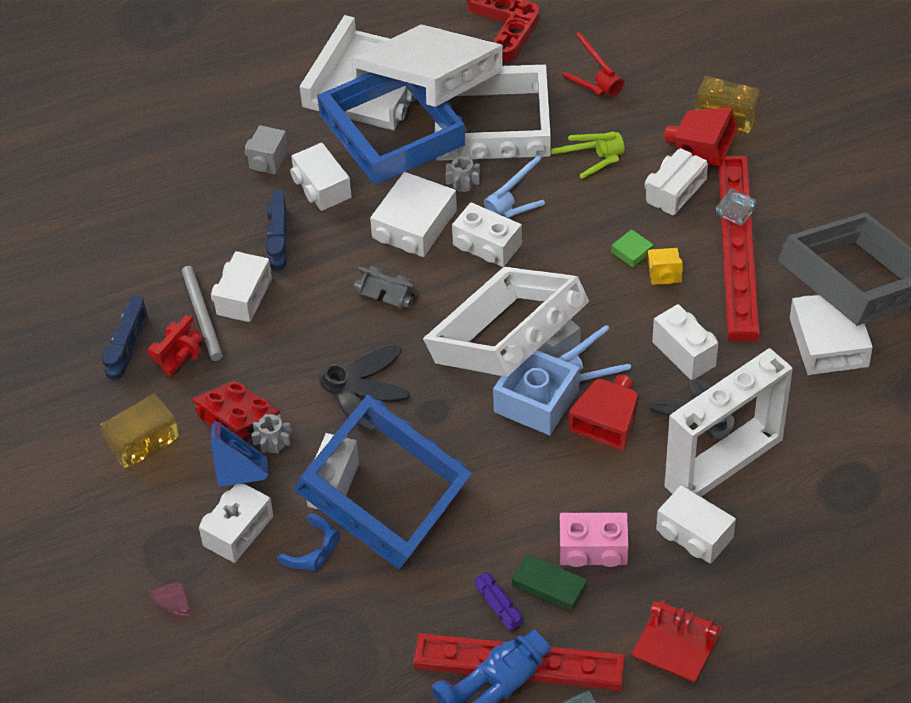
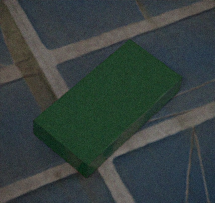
M526 554L512 577V586L573 611L587 587V579Z

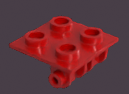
M236 381L208 391L191 400L197 405L195 411L198 413V418L211 426L216 420L245 442L250 437V433L247 431L248 427L253 426V422H259L265 414L277 415L280 413L278 409L270 405L265 399L258 397Z
M654 601L650 610L652 616L631 656L695 683L723 627L714 624L713 620L706 621L695 616L694 612L689 614L684 608L679 610L667 605V601Z

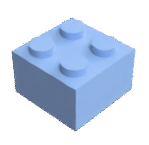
M536 350L508 377L501 376L493 388L494 412L551 435L579 392L580 367Z

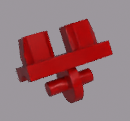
M185 315L179 323L172 322L166 328V338L161 343H153L147 349V353L153 363L159 364L165 375L172 376L187 358L196 360L201 355L199 345L204 340V337L196 329L192 316Z

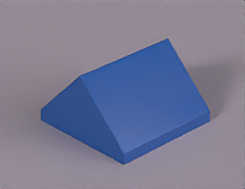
M215 420L211 426V446L218 487L265 480L268 476L267 456Z

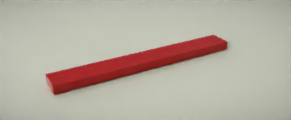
M725 156L721 166H718L727 339L728 341H759L747 156Z

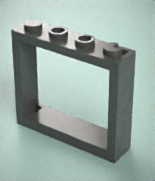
M867 212L789 235L786 242L782 244L783 249L778 261L856 326L911 307V247ZM857 243L901 280L862 292L818 255Z

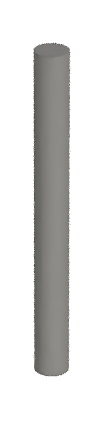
M185 266L182 269V274L212 361H218L222 359L223 355L192 266Z

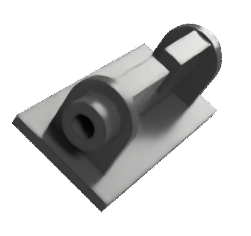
M358 266V270L363 275L362 279H357L354 284V290L358 291V295L379 301L382 291H384L386 294L383 298V303L402 310L405 307L410 308L412 306L413 297H411V294L418 297L420 295L413 285L414 282L407 277L397 275L396 278L387 276L385 271L377 267L370 266L369 269Z

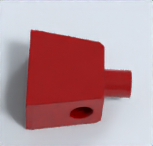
M733 108L690 110L685 114L680 126L666 127L665 141L667 143H676L677 149H684L692 153V156L696 155L706 160L710 165L721 166L738 131Z
M618 375L613 383L603 379H596L569 411V431L625 451L638 410V393L631 390L634 386L632 379L626 375Z

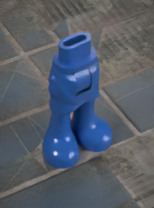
M533 629L525 637L519 635L515 640L503 642L495 647L489 654V657L476 666V669L461 682L451 685L444 680H440L430 686V690L438 703H465L484 684L489 683L492 686L472 703H498L503 697L507 700L543 664L541 658L552 649L546 640Z

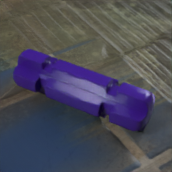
M488 572L478 576L475 579V587L481 595H485L484 599L497 616L503 618L502 622L506 628L512 631L523 624V615L516 607H512L514 603L500 585H495L496 580Z

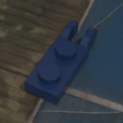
M272 190V202L267 203L268 220H272V224L267 225L266 250L271 269L279 270L284 268L287 263V208L284 191Z
M132 296L128 307H124L122 311L121 324L118 331L115 330L112 334L111 345L103 351L101 359L106 368V376L109 379L116 380L122 377L146 325L148 314L143 297Z

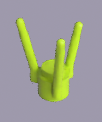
M614 131L605 134L570 135L568 137L569 141L593 142L563 146L550 150L551 154L596 148L598 156H604L606 159L581 173L580 178L584 179L609 164L619 162L618 155L624 153V142L621 135Z

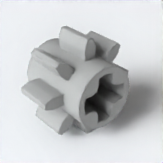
M459 156L451 164H446V184H452L454 190L466 192L470 191L474 184H480V164L473 165L471 157Z
M265 414L259 422H253L254 432L251 434L253 445L260 444L262 453H279L284 445H290V423H282L280 414L278 416Z

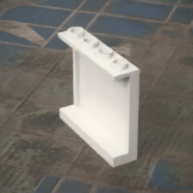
M344 15L300 85L302 107L319 111L318 94L353 80L352 57L390 39L356 31L355 18ZM403 86L347 110L345 114L351 120L394 131L400 120L403 121L405 119L409 104L414 102L416 98L406 86Z
M421 24L352 57L353 80L371 72L426 87V104L436 107L502 72V45Z

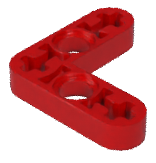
M466 0L467 9L470 12L505 22L493 43L502 45V62L514 60L539 23V6L527 0ZM503 5L509 7L508 9L504 10L497 9L498 6ZM514 29H519V30H522L523 32H522V33H518V34H514V33H511L510 31H511V30H514Z

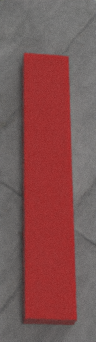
M419 633L414 657V669L470 675L476 669V666L484 662L489 657L491 651L503 642ZM551 647L552 650L541 658L543 664L527 680L621 691L625 654Z

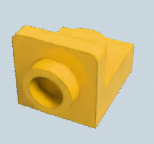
M678 248L648 250L647 259L651 285L682 283L683 262L679 258Z

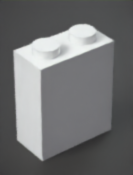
M404 172L370 218L372 238L381 243H387L403 249L408 253L424 257L457 211L456 190Z
M820 295L792 298L790 321L807 375L869 367L873 347L865 324L856 326Z

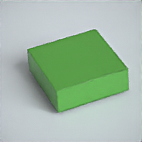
M631 229L611 245V252L631 267H635L647 257L648 250H652L654 245Z

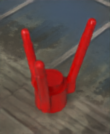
M577 32V38L602 68L595 77L597 85L567 72H563L562 76L594 91L599 97L604 93L609 97L617 95L624 86V80L605 63L588 40L580 32Z

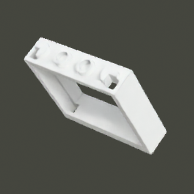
M546 65L502 66V72L457 95L539 93L541 130L465 133L464 146L437 157L436 161L454 160L459 156L471 157V159L550 156V121ZM435 122V132L442 130Z
M503 267L427 334L423 340L436 364L508 377L589 302V299L578 276ZM517 298L545 301L495 347L469 342ZM505 348L506 353L501 356L500 352Z
M769 348L673 412L669 417L665 487L673 494L682 485L702 497L783 440L793 368ZM757 396L754 418L696 457L697 437ZM695 422L699 427L692 430L689 426ZM763 432L769 433L771 436L768 438Z

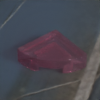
M181 581L148 590L150 599L157 608L172 612L173 615L177 616L190 614Z

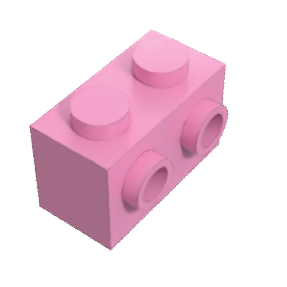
M560 513V565H570L573 567L584 565H604L607 567L627 565V513Z

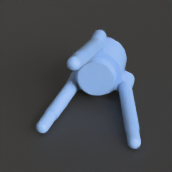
M536 156L502 188L484 199L485 208L510 219L516 214L545 205V201L540 200L512 209L515 201L509 192L541 161V157Z
M605 325L571 351L558 357V359L578 366L582 370L583 364L578 355L609 330V326ZM625 364L580 374V382L630 370L631 365Z

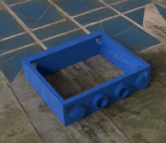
M370 72L317 95L319 116L374 185L465 145V132L467 129L462 122V117L457 116L453 112L448 100L436 107L427 105L426 87ZM406 86L442 130L380 157L345 114V111Z
M367 394L300 476L293 490L400 570L472 473L466 469L461 461L451 458L443 452L436 442L426 439L414 430L408 421L400 419L390 412L383 402L373 399ZM362 418L366 419L451 484L408 542L404 541L317 475Z

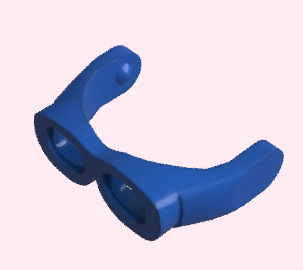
M310 513L306 517L307 522L325 532L323 547L300 558L280 554L277 560L285 567L317 572L340 539L339 531L333 529L322 517Z

